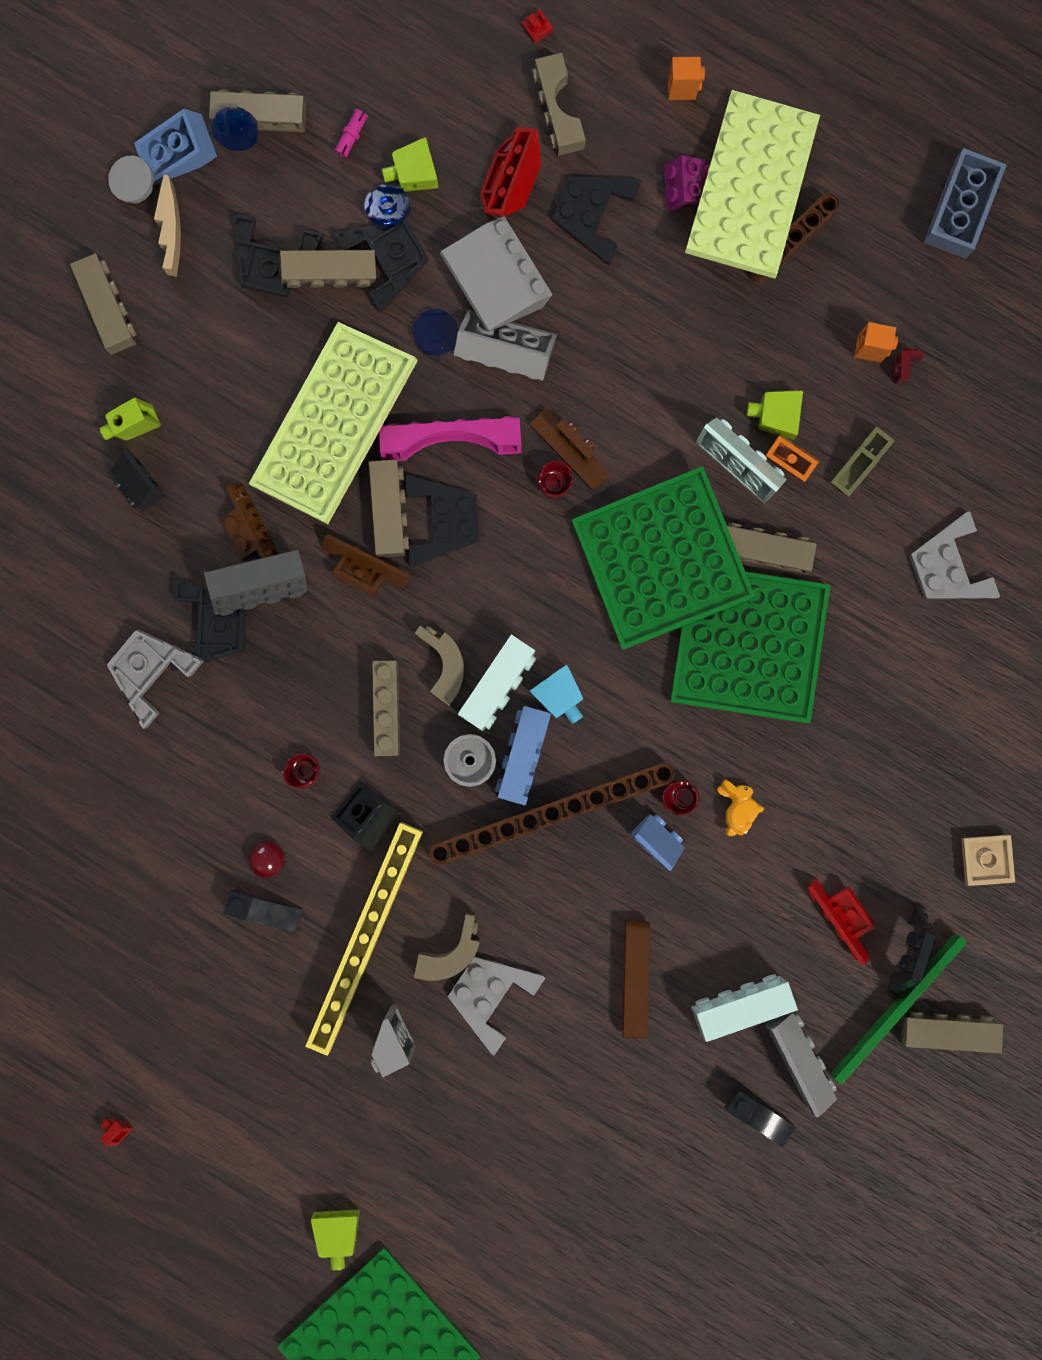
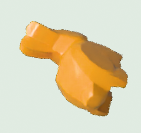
M724 780L717 790L719 794L732 799V803L727 809L725 822L728 826L726 834L728 836L746 834L752 826V822L764 810V807L751 797L753 794L751 787L745 785L735 787L728 780Z

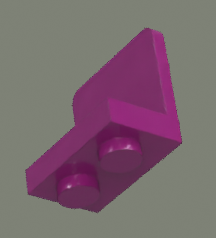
M681 155L664 165L667 210L676 211L687 204L699 205L711 161Z

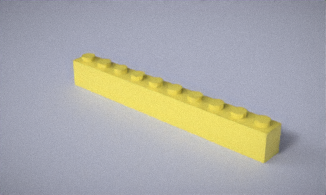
M403 822L399 824L305 1047L324 1055H329L423 834L422 830Z

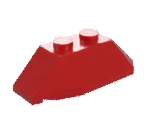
M517 127L513 131V135L507 138L496 151L480 191L483 209L486 214L507 216L525 207L541 166L539 137L536 128Z

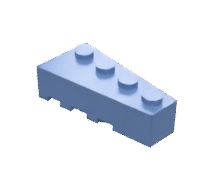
M526 706L523 707V710L517 711L514 723L519 725L516 733L511 732L508 746L512 747L510 756L505 755L502 769H505L503 779L498 778L495 789L496 792H499L498 798L526 805L551 713Z

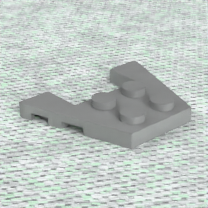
M970 511L960 516L956 521L909 555L924 599H996L1000 597L994 577L974 584L969 583L954 539L977 531Z
M135 630L109 661L107 667L120 690L124 691L130 702L131 710L135 711L138 716L140 726L145 729L148 728L160 712L143 695L172 662L184 675L191 677L204 660L141 630Z
M474 956L449 993L448 998L489 1052L495 1055L506 1039V1036L486 1023L513 982L534 996L546 977L542 974L532 973L524 969L514 968Z

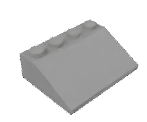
M505 216L486 223L440 252V255L487 332L542 309L552 296L551 291Z

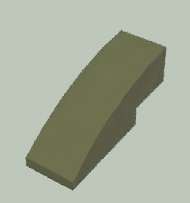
M875 426L831 483L847 496H850L895 440Z

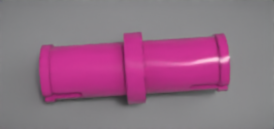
M354 110L347 127L344 126L342 130L343 135L334 149V152L337 154L340 152L339 156L343 158L348 157L354 142L360 138L359 132L368 118L367 114L364 113L362 115L363 112L361 110Z

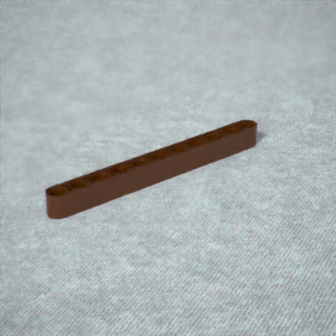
M657 764L438 842L430 849V859L435 864H445L664 786L674 779V769L669 764ZM661 767H665L669 771V776L664 781L657 777V771ZM639 775H643L647 779V784L642 789L637 788L634 782L635 778ZM616 783H621L625 787V792L622 796L617 797L612 792V788ZM594 791H599L603 795L601 803L595 805L591 803L590 795ZM572 799L579 800L581 804L577 812H570L568 809V802ZM547 808H557L559 815L555 820H548L546 818L545 812ZM533 815L536 818L537 822L533 828H526L523 825L525 816ZM504 823H511L514 826V833L512 835L504 836L501 833V826ZM480 832H490L492 835L491 842L488 844L481 843L478 838ZM466 839L469 842L470 847L466 852H461L457 849L456 843L458 840ZM437 847L446 849L447 857L445 859L439 860L435 857L434 850Z

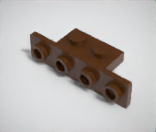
M544 409L531 421V427L592 490H595L609 477V472L594 458L595 452L593 450L595 447L588 439L585 438L583 440L577 434L579 431L571 422L566 423L564 420L559 421L548 409Z
M242 483L228 485L226 490L236 508L220 518L240 559H247L256 552L259 553L261 558L279 555L280 553L275 548L270 538V533L265 528L260 514L249 496L248 490Z
M329 534L325 535L322 549L341 558L333 571L332 577L373 597L384 580L404 590L406 589L410 575L403 569L394 567L384 562L381 558L364 552L359 547H353L343 542L339 537Z

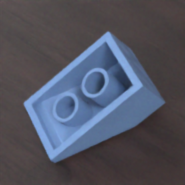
M182 109L134 143L139 158L146 161L153 170L154 181L152 186L161 183L164 175H168L170 179L201 168L217 157L202 114L187 109Z
M648 814L629 834L659 864L671 871L685 848L681 844L683 839L675 831L669 833L664 828L666 825L665 821L657 814L654 817Z

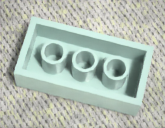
M511 635L458 715L481 731L485 728L489 730L497 719L494 716L497 709L503 710L510 697L507 694L511 688L516 690L522 682L523 677L520 675L523 670L529 671L536 661V657H534L535 650Z
M776 974L764 977L761 983L755 985L754 982L746 983L740 986L741 990L735 992L726 990L719 993L718 998L712 1000L703 998L696 1001V1005L691 1008L700 1034L708 1042L797 1011L798 1009L789 983L781 976L777 977Z

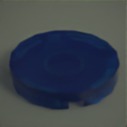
M224 107L217 111L212 121V133L220 145L229 150L244 151L253 147L256 143L259 132L258 123L250 112L239 107L236 109Z
M393 184L378 186L377 190L373 192L371 190L364 200V208L369 220L381 226H392L402 222L408 216L411 210V202L408 193L404 192L403 188Z
M432 309L422 313L415 321L413 337L415 344L422 352L430 356H441L454 349L459 329L456 320L448 312Z

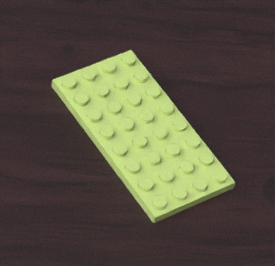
M731 91L685 253L776 278L820 115L738 91Z
M338 322L250 480L249 485L328 525L418 360L410 354Z

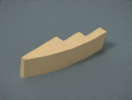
M164 175L154 220L161 228L158 244L166 252L162 268L167 275L177 277L181 241L179 207L174 185L170 177Z

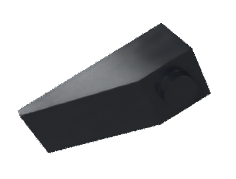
M233 889L229 893L223 914L252 923L296 932L303 909Z

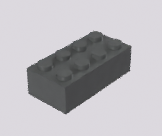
M298 550L204 573L215 615H229L237 609H253L257 604L265 602L273 604L280 601L281 598L289 596L290 598H297L307 592L306 577Z

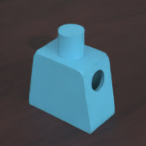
M567 665L530 690L531 695L554 718L557 719L562 714H565L570 723L574 724L584 717L576 707V704L581 702L583 697Z

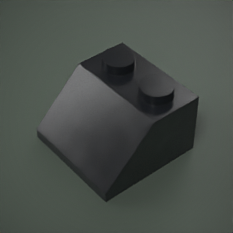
M127 449L121 454L110 470L114 476L112 479L113 483L120 491L122 489L125 490L128 494L126 500L133 509L138 508L144 512L166 496L140 460Z
M359 781L331 819L354 841L372 851L399 817L400 813L363 782Z

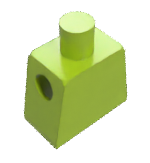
M422 138L392 153L394 166L382 168L385 183L399 180L401 191L438 188V180L426 138Z
M803 391L766 392L762 396L761 404L748 402L746 416L759 418V430L778 436L783 435L788 439L794 440L799 430Z
M133 398L106 414L108 424L100 427V432L105 440L113 437L130 440L160 427L161 424L152 404Z
M359 1210L314 1212L311 1218L318 1256L320 1258L330 1257L331 1270L344 1269L345 1257L353 1256Z

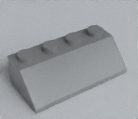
M468 309L458 330L454 356H458L466 361H476L487 367L504 369L509 373L522 374L530 379L543 380L557 334L515 322H510L487 332L476 312Z
M396 1004L391 1005L383 1020L372 1052L373 1058L370 1059L373 1069L376 1073L380 1072L382 1077L409 1065L416 1048Z
M791 1012L765 1021L764 1023L807 1108L816 1118L821 1116L837 1100L834 1094L837 1089L830 1077L826 1078L823 1072L826 1067L820 1056L815 1057L812 1051L815 1045L809 1035H804L801 1029L804 1024L799 1014Z

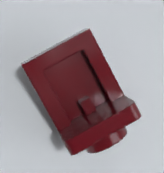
M905 348L896 356V362L893 363L892 376L895 377V384H905L910 379L911 362H920L924 358L925 352L918 351L917 348Z

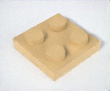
M1011 835L961 838L966 886L1015 883Z

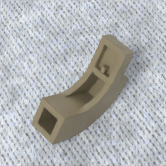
M419 626L415 635L433 647L440 654L443 662L442 674L430 692L448 706H451L458 696L464 681L465 670L461 652L454 640L445 632L438 639L436 638L438 633L427 626L424 629Z
M466 912L461 940L455 949L442 955L425 952L419 953L414 978L428 981L443 980L460 973L469 965L480 943V939L471 938L472 934H477L479 921L475 920L476 914Z

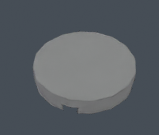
M134 155L124 156L118 159L111 167L109 187L119 200L135 204L145 200L152 192L154 173L151 166L142 158Z

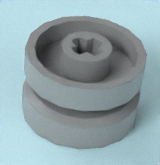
M468 734L459 736L449 744L445 750L443 761L445 771L453 781L459 785L472 787L481 785L491 777L495 770L496 756L494 749L488 741L480 736ZM468 756L474 757L475 762L473 765L466 764L465 760H467Z

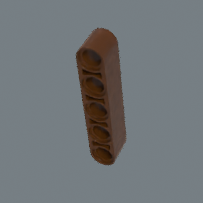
M824 194L790 225L779 268L834 217L840 206L839 198L835 194ZM828 204L831 206L832 210L827 211L823 208L822 205ZM806 220L814 221L816 226H809ZM789 235L797 236L799 241L793 242L790 240ZM749 271L750 279L756 283H763L769 278Z
M625 921L623 1038L647 1039L650 922Z

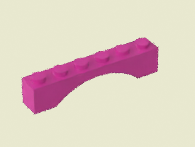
M511 416L501 419L480 418L473 421L459 419L455 422L434 421L426 424L412 422L408 425L387 424L382 426L379 431L382 461H406L414 453L427 446L447 441H466L479 444L498 455L522 453L520 418Z

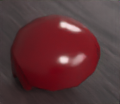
M552 460L545 464L538 474V486L541 492L549 498H560L567 494L573 483L570 472L571 468L564 462Z
M298 753L287 760L282 776L285 783L292 788L306 789L312 787L317 782L320 775V766L317 759L310 754Z
M686 780L671 782L664 789L662 801L667 811H671L677 816L691 814L698 807L700 795L694 784Z
M271 841L260 842L252 849L249 855L250 869L256 876L263 879L275 877L282 870L285 863V853L278 844Z

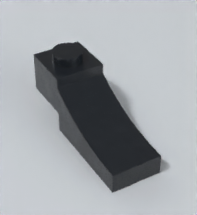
M736 1087L724 1105L728 1113L784 1147L796 1128L795 1125L738 1087Z

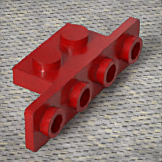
M813 879L808 886L811 898L820 904L824 917L833 923L838 937L846 942L853 959L859 961L862 966L867 964L870 955L858 937L875 929L876 924L850 886L829 897L818 879Z

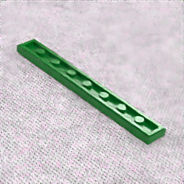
M952 935L926 965L921 983L911 988L906 987L905 991L899 995L830 1073L840 1085L848 1079L967 944V941L962 936Z

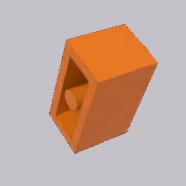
M672 57L668 75V100H696L698 91L702 90V81L705 79V66H701V57Z
M868 322L858 335L854 358L881 363L887 356H890L892 350L896 349L898 343V336H895L897 327Z
M783 435L777 438L766 454L771 460L804 482L808 480L820 462L819 459Z

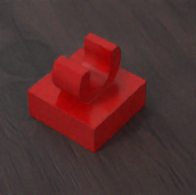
M541 9L522 21V27L534 44L553 32V26Z
M105 1118L100 1124V1127L105 1131L100 1140L105 1146H118L133 1127L128 1121H116L114 1118L111 1120Z

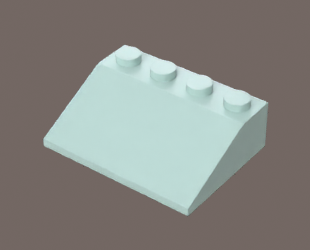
M716 417L706 424L695 442L763 504L787 480L783 477L784 473L777 466L772 467L766 462V456L758 450L755 452L749 446V441L742 435L737 436L732 431V426L723 419L719 420Z

